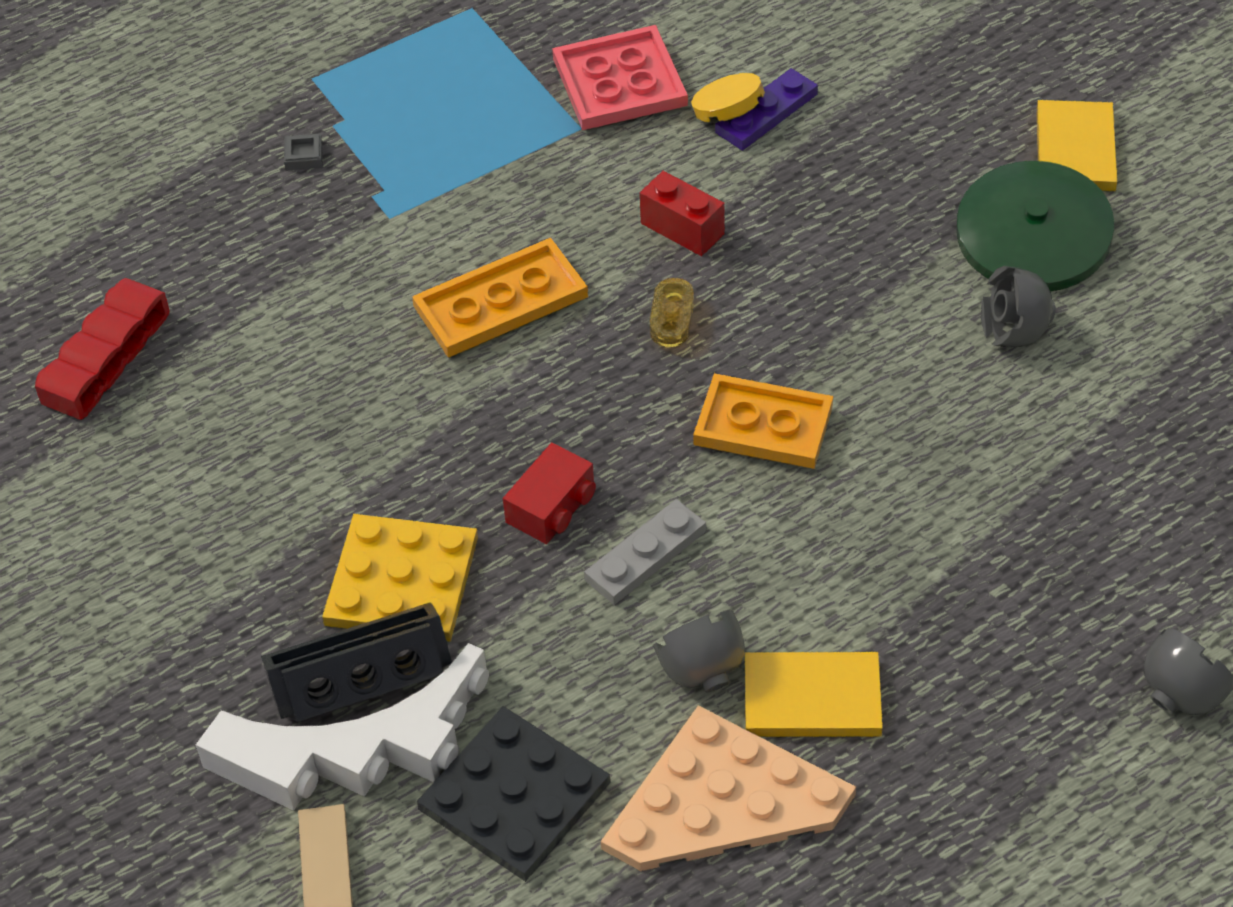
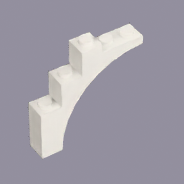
M468 643L452 664L422 690L392 707L355 720L324 726H280L250 721L221 710L196 744L202 766L293 811L302 798L306 799L314 792L318 783V775L364 797L373 783L377 785L384 779L388 771L389 762L434 782L440 776L443 769L446 770L458 756L459 746L457 745L455 729L463 721L467 708L466 705L473 694H480L487 684L489 671L486 668L484 650Z

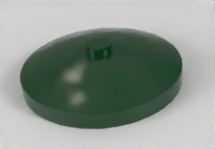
M1020 161L995 168L978 178L969 187L958 208L956 233L961 252L967 262L987 279L991 277L997 268L1002 266L1019 267L1036 273L1044 279L1050 292L1063 290L1079 284L1094 274L1105 261L1112 245L1114 216L1107 197L1088 177L1061 164L1045 161Z

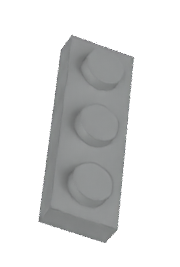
M675 499L585 570V581L615 605L706 532V522L679 500Z

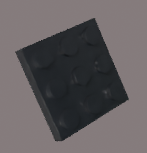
M502 706L452 761L448 768L417 800L418 810L526 882L608 787L611 779L609 773Z

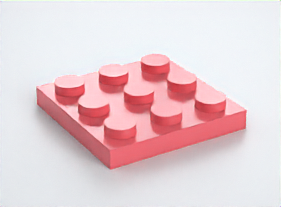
M656 25L552 48L553 60L582 130L688 106V94Z

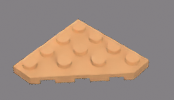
M698 705L601 840V850L639 871L658 868L659 863L686 858V861L723 854L725 849L748 844L751 847L779 842L788 840L790 835L813 830L815 834L834 829L855 797L856 786Z

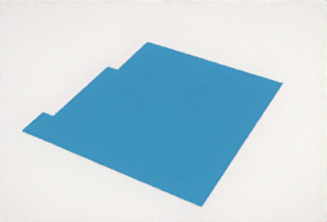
M473 8L312 78V81L344 118V121L333 125V128L384 189V191L372 196V198L389 219L582 130Z

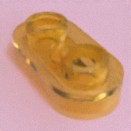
M667 278L659 282L655 287L650 315V336L660 346L676 347L683 344L689 337L694 306V290L688 281L681 278Z

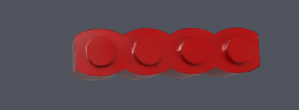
M128 278L122 279L114 287H111L106 293L104 304L85 317L82 330L65 341L60 348L59 357L38 373L35 389L41 405L79 420L87 417L100 401L103 392L110 389L124 371L126 364L132 362L145 346L148 337L154 335L167 319L170 309L165 292Z

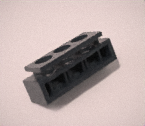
M431 602L261 656L281 719L290 717L291 719H296L297 722L437 677L443 672L442 667L452 664L440 616ZM409 650L405 655L396 657L400 652ZM366 664L362 669L353 671L356 666ZM317 678H323V680L317 684H310L313 680Z

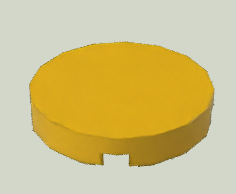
M739 73L720 78L704 86L694 95L691 103L697 119L710 122L709 117L717 116L718 121H727L752 110L759 103L757 97L763 98L765 92L759 76L753 73Z

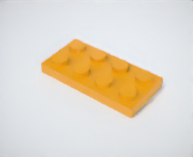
M548 238L412 296L415 310L449 358L587 298L588 286L552 238Z

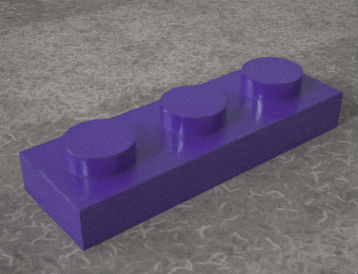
M790 68L763 88L765 94L763 98L757 97L759 103L752 110L727 121H718L715 123V132L743 151L818 95V85Z

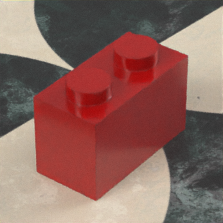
M665 171L658 174L639 192L641 224L701 257L725 234V203Z
M551 442L502 498L505 523L547 545L556 533L561 534L566 530L576 509L581 504L586 505L592 499L596 489L593 463Z

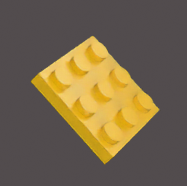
M353 514L323 612L324 626L348 629L431 602L440 616L446 641L451 642L478 540L477 528Z

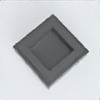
M321 133L284 136L285 170L323 168V140Z

